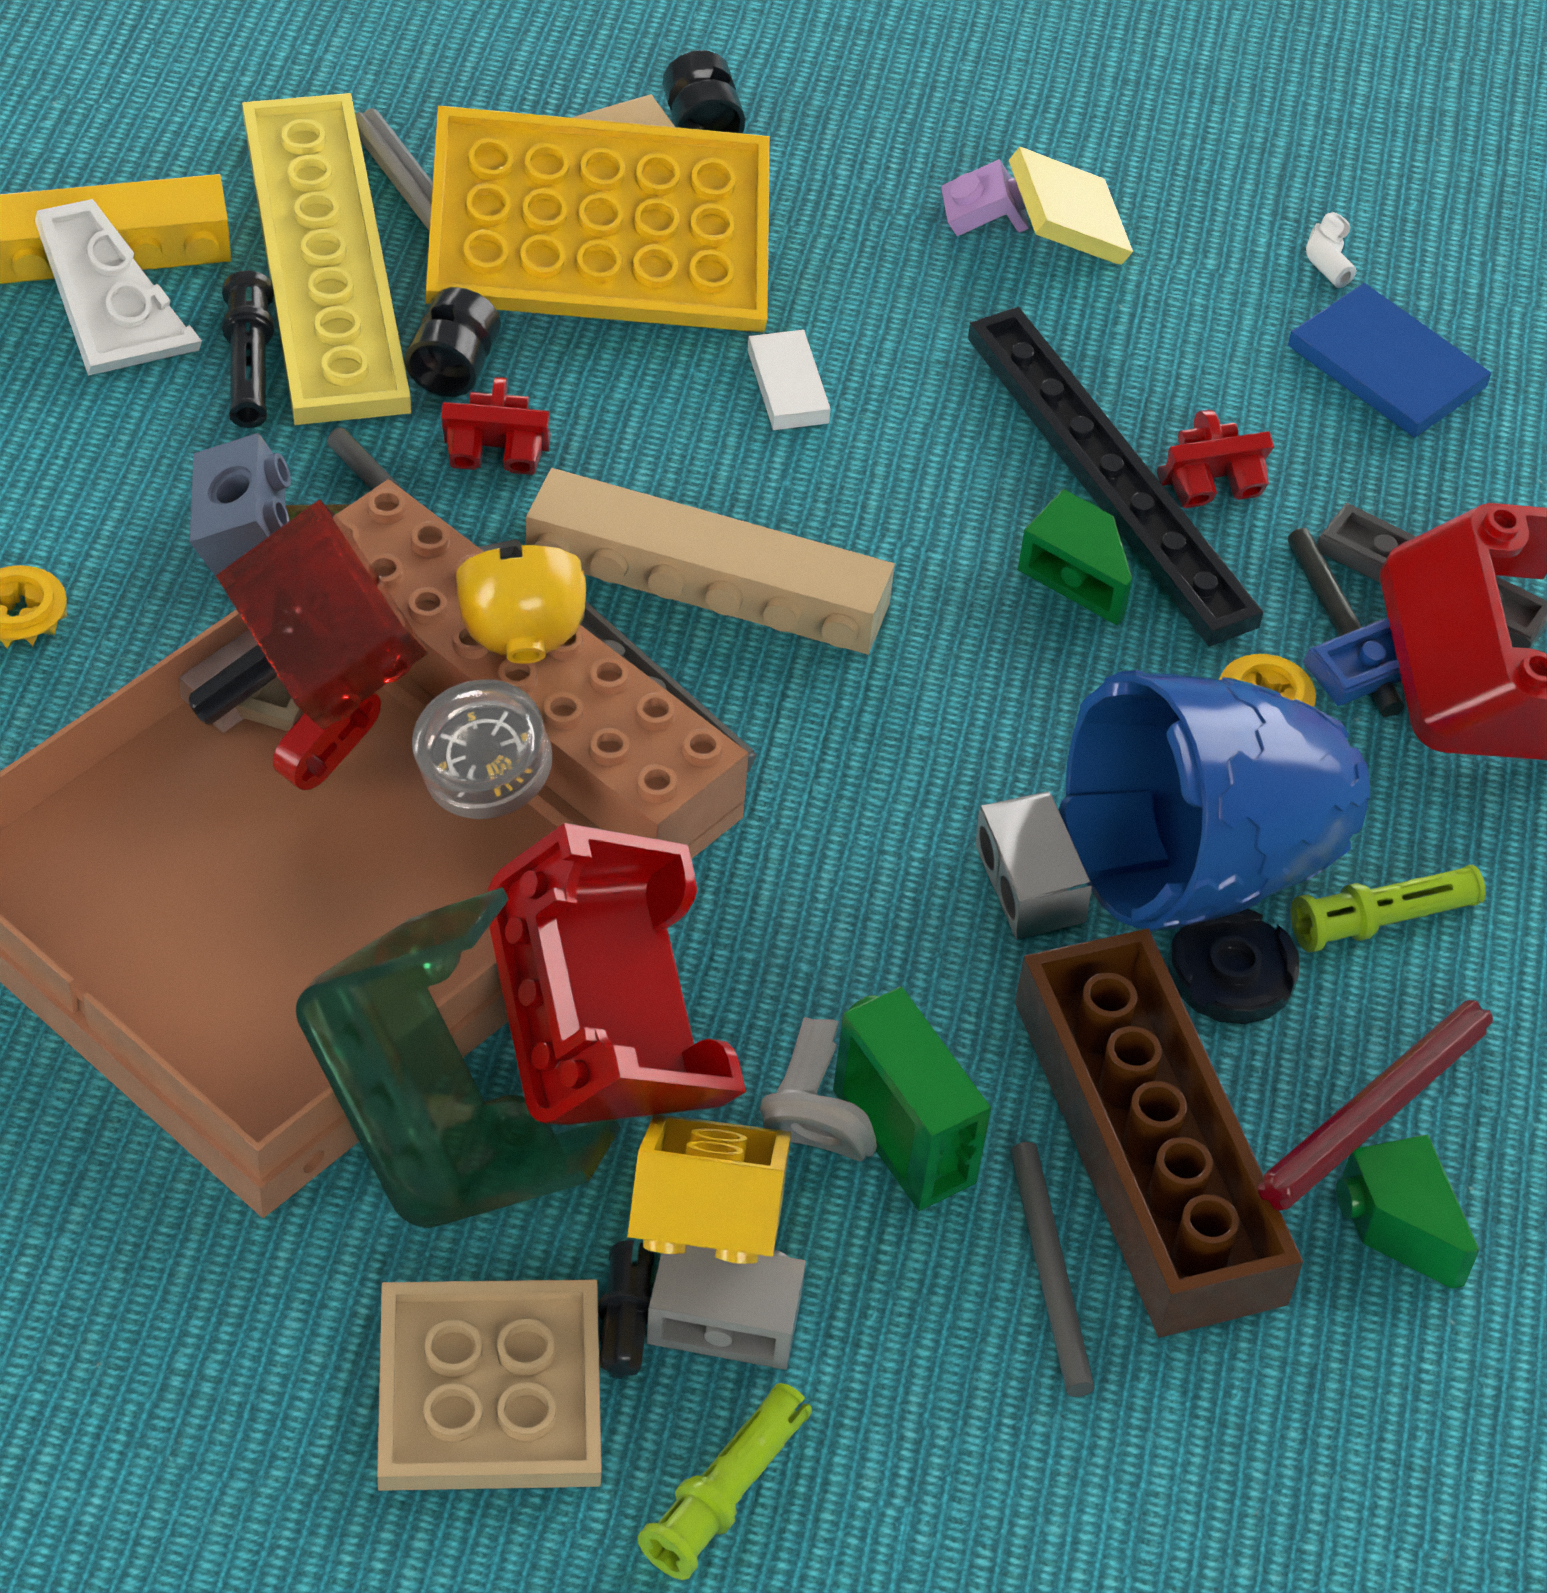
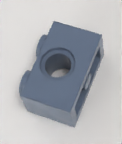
M259 433L193 454L190 543L218 580L284 559V533L290 529V520L285 507V488L290 487L291 477L283 456L280 453L273 454Z

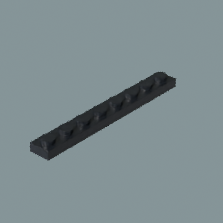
M1018 306L970 322L968 340L1101 510L1114 516L1119 533L1205 643L1210 647L1260 628L1263 610Z

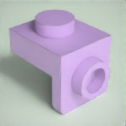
M1000 159L970 173L963 174L941 186L947 221L956 236L962 235L1006 214L1018 233L1029 229L1025 211L1026 207L1015 177L1011 178Z

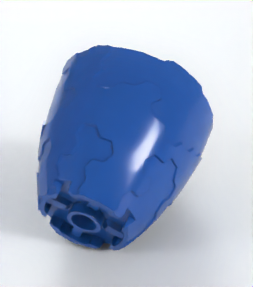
M1137 670L1121 671L1105 678L1104 683L1088 695L1080 704V711L1077 715V722L1073 731L1067 759L1066 798L1061 801L1059 813L1090 880L1087 885L1092 886L1091 891L1100 905L1118 921L1135 928H1149L1150 932L1175 929L1228 916L1255 906L1262 899L1312 878L1351 850V841L1349 840L1353 834L1360 832L1364 823L1368 800H1370L1367 763L1363 760L1358 748L1350 747L1346 738H1349V733L1345 730L1342 722L1296 698L1291 700L1283 697L1272 689L1222 677V680L1176 674L1144 673Z

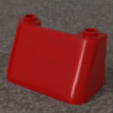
M563 823L502 867L493 876L486 896V914L525 1102L529 1113L536 1121L549 1124L573 1125L715 1109L726 1105L746 1092L739 1059L734 1048L728 1042L709 1038L696 1044L693 1041L668 933V927L679 921L689 911L697 893L695 873L687 844Z

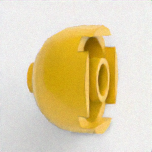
M521 545L522 557L501 560L500 548L467 559L457 569V602L462 623L471 637L481 646L494 653L506 655L510 662L529 664L544 659L546 653L559 648L577 632L584 616L586 578L581 567V560L576 555L560 548Z

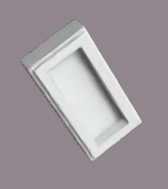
M796 330L749 336L748 353L773 430L829 424L831 409L805 331Z

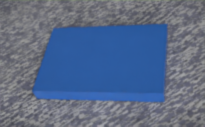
M1366 283L1361 284L1292 330L1288 342L1290 348L1414 438L1485 389L1491 376L1489 370Z

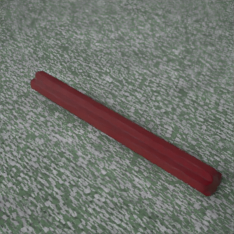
M1476 1000L1464 1001L1264 1174V1181L1258 1185L1260 1198L1269 1201L1274 1210L1283 1211L1289 1209L1487 1033V1027L1493 1023L1491 1011L1482 1009Z

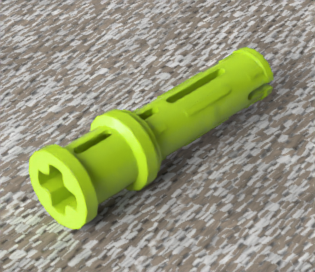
M1473 864L1461 869L1422 878H1414L1374 889L1359 883L1345 885L1340 893L1315 899L1313 896L1306 894L1295 897L1290 910L1292 928L1302 949L1308 953L1322 950L1325 943L1346 937H1352L1356 941L1370 939L1373 934L1377 933L1379 926L1425 917L1430 914L1468 905H1479L1485 900L1486 886L1480 870Z
M776 1384L760 1407L745 1422L709 1468L701 1476H692L681 1482L675 1491L676 1501L658 1523L646 1524L637 1536L641 1550L652 1564L676 1579L685 1580L692 1576L698 1567L697 1556L715 1534L721 1535L728 1532L735 1522V1515L737 1514L735 1505L781 1451L795 1431L811 1416L812 1408L810 1404L803 1403L798 1411L795 1410L804 1401L805 1397L803 1394L788 1384Z

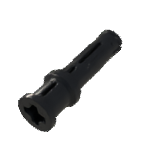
M248 270L231 274L223 283L222 295L225 303L228 305V313L223 318L222 331L226 340L231 344V405L229 417L239 427L254 428L262 425L267 419V408L265 406L266 344L274 333V322L268 313V306L272 303L274 293L273 284L267 276ZM247 287L252 289V300L246 301ZM246 322H250V331L248 332L246 331ZM246 350H250L249 356L246 355ZM246 366L250 367V381L246 380Z

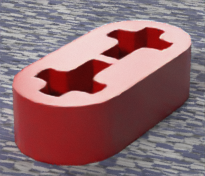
M344 676L334 681L277 745L273 755L275 770L301 790H311L319 786L377 721L381 711L379 695L353 676Z

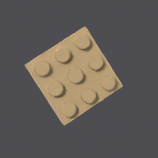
M597 1280L382 1282L378 1491L601 1487Z

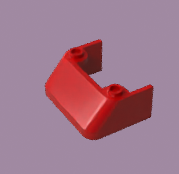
M1499 503L1482 504L1392 549L1380 570V582L1395 652L1400 666L1399 670L1411 726L1417 738L1433 750L1443 753L1547 760V654L1536 649L1512 647L1496 576L1542 580L1547 574V508Z

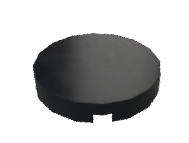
M1249 908L1228 916L1187 925L1181 928L1179 932L1177 931L1171 942L1168 954V971L1180 997L1193 1010L1218 1022L1248 1024L1269 1019L1287 1005L1299 978V953L1290 935L1278 924L1275 929L1270 924L1262 921L1263 914Z

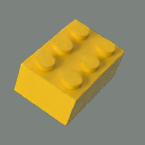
M663 1114L653 1115L638 1150L627 1237L644 1239L643 1248L663 1254H683L686 1252L688 1245L716 1249V1258L738 1264L757 1263L759 1255L773 1257L781 1215L791 1131Z

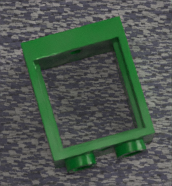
M902 986L879 997L877 995H869L860 999L848 1011L843 1013L833 1091L839 1099L855 1104L867 1114L876 1138V1152L917 1210L921 1211L977 1183L991 1106Z

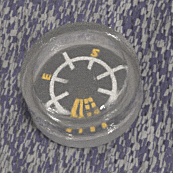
M474 680L447 689L425 707L414 728L412 737L413 754L428 792L442 808L461 817L489 819L506 815L521 808L541 790L551 770L552 747L536 703L523 690L503 681Z

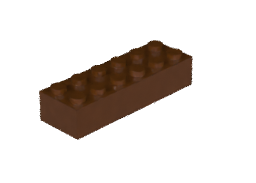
M1149 928L1025 955L1023 957L1015 1005L1158 1338L1288 1306L1303 1264L1302 1257L1281 1212L1274 1210L1271 1203L1267 1200H1262L1258 1194V1185L1264 1181L1263 1173Z

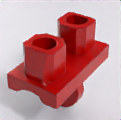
M504 377L494 378L492 393L470 392L469 404L443 402L441 421L444 443H448L450 466L456 469L467 470L481 468L483 446L505 448L504 470L514 474H535L542 451L549 452L551 438L549 411L528 409V396L507 395L508 380Z
M1201 410L1195 415L1194 429L1179 431V445L1169 448L1166 465L1159 466L1156 470L1162 486L1173 484L1183 508L1203 506L1212 502L1217 494L1213 478L1228 476L1234 498L1238 500L1254 498L1262 495L1269 484L1265 460L1273 450L1274 444L1270 431L1238 436L1236 423L1220 424L1214 410Z

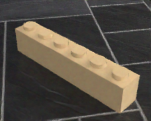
M554 468L550 469L526 516V545L560 548L576 555L581 560V567L585 575L599 578L608 583H616L652 593L665 599H673L712 610L721 615H729L772 627L778 631L789 632L825 642L838 648H846L869 655L890 604L895 563Z

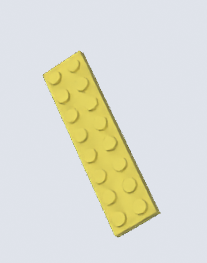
M351 93L242 102L244 125L270 281L273 284V299L294 425L411 414V396Z

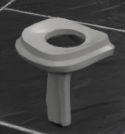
M804 1017L794 1052L782 1083L776 1093L766 1095L761 1100L760 1112L763 1117V1127L791 1131L790 1142L822 1148L861 1162L865 1157H872L877 1147L869 1117L853 1103L817 1095L820 1083L837 1048V1044L833 1041L839 1021Z

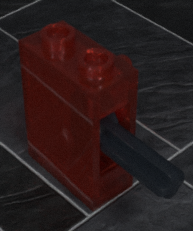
M319 499L216 575L258 644L190 693L188 702L197 717L206 725H211L278 676L294 703L324 730L335 721H340L350 716L361 702L384 685L405 676L412 668V665L426 656L428 651L347 527Z

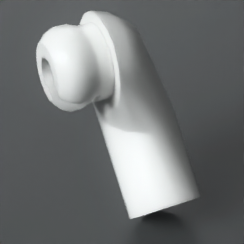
M1331 212L1324 216L1321 224L1316 223L1313 227L1306 246V254L1312 264L1335 287L1342 288L1354 279L1357 270L1341 253L1344 246L1342 239L1350 232V224L1341 215Z

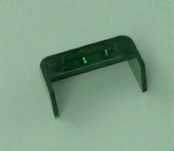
M503 887L407 919L315 977L301 993L296 1003V1017L299 1026L388 1199L400 1217L418 1227L433 1228L589 1183L621 1129L617 1120L591 1123L555 1134L549 1123L536 1121L529 1113L525 1097L506 1095L484 1101L427 988L449 978L460 962L461 952L474 947L509 900Z

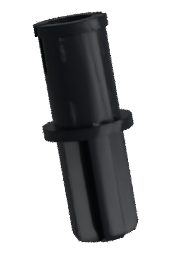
M633 1240L620 1241L610 1248L607 1293L600 1298L598 1303V1314L604 1320L599 1365L602 1369L609 1371L610 1377L615 1379H622L625 1375H637L641 1370L646 1324H648L651 1300L649 1298V1289L655 1253L643 1248V1243L640 1242L637 1262H632L631 1264Z

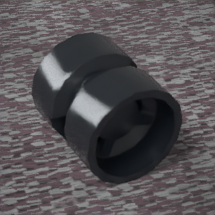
M699 50L680 55L669 64L663 74L662 86L675 127L743 133L746 118L725 59L717 53Z
M458 287L440 290L432 298L422 318L421 326L416 330L405 355L404 363L407 372L415 383L428 392L443 397L465 395L474 387L484 366L485 358L489 355L500 331L501 321L499 313L492 303L477 292Z

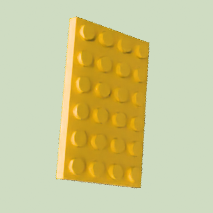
M438 106L425 304H430L432 298L440 290L458 287L479 293L489 300L496 310L764 333L768 320L770 136Z

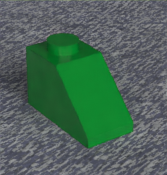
M1062 489L1024 529L1017 570L1118 626L1125 616L1132 576L1114 516L1101 510L1093 503L1087 502Z
M1429 1135L1380 1143L1354 1150L1349 1155L1342 1178L1337 1181L1336 1195L1343 1216L1346 1219H1353L1362 1243L1451 1289L1465 1286L1480 1249Z

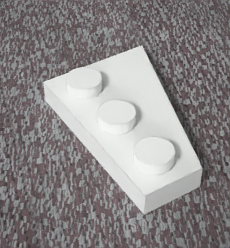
M93 199L38 210L36 212L35 223L88 376L199 351L202 340L190 325L186 327L169 306L171 300L158 284H152L133 259L134 252Z

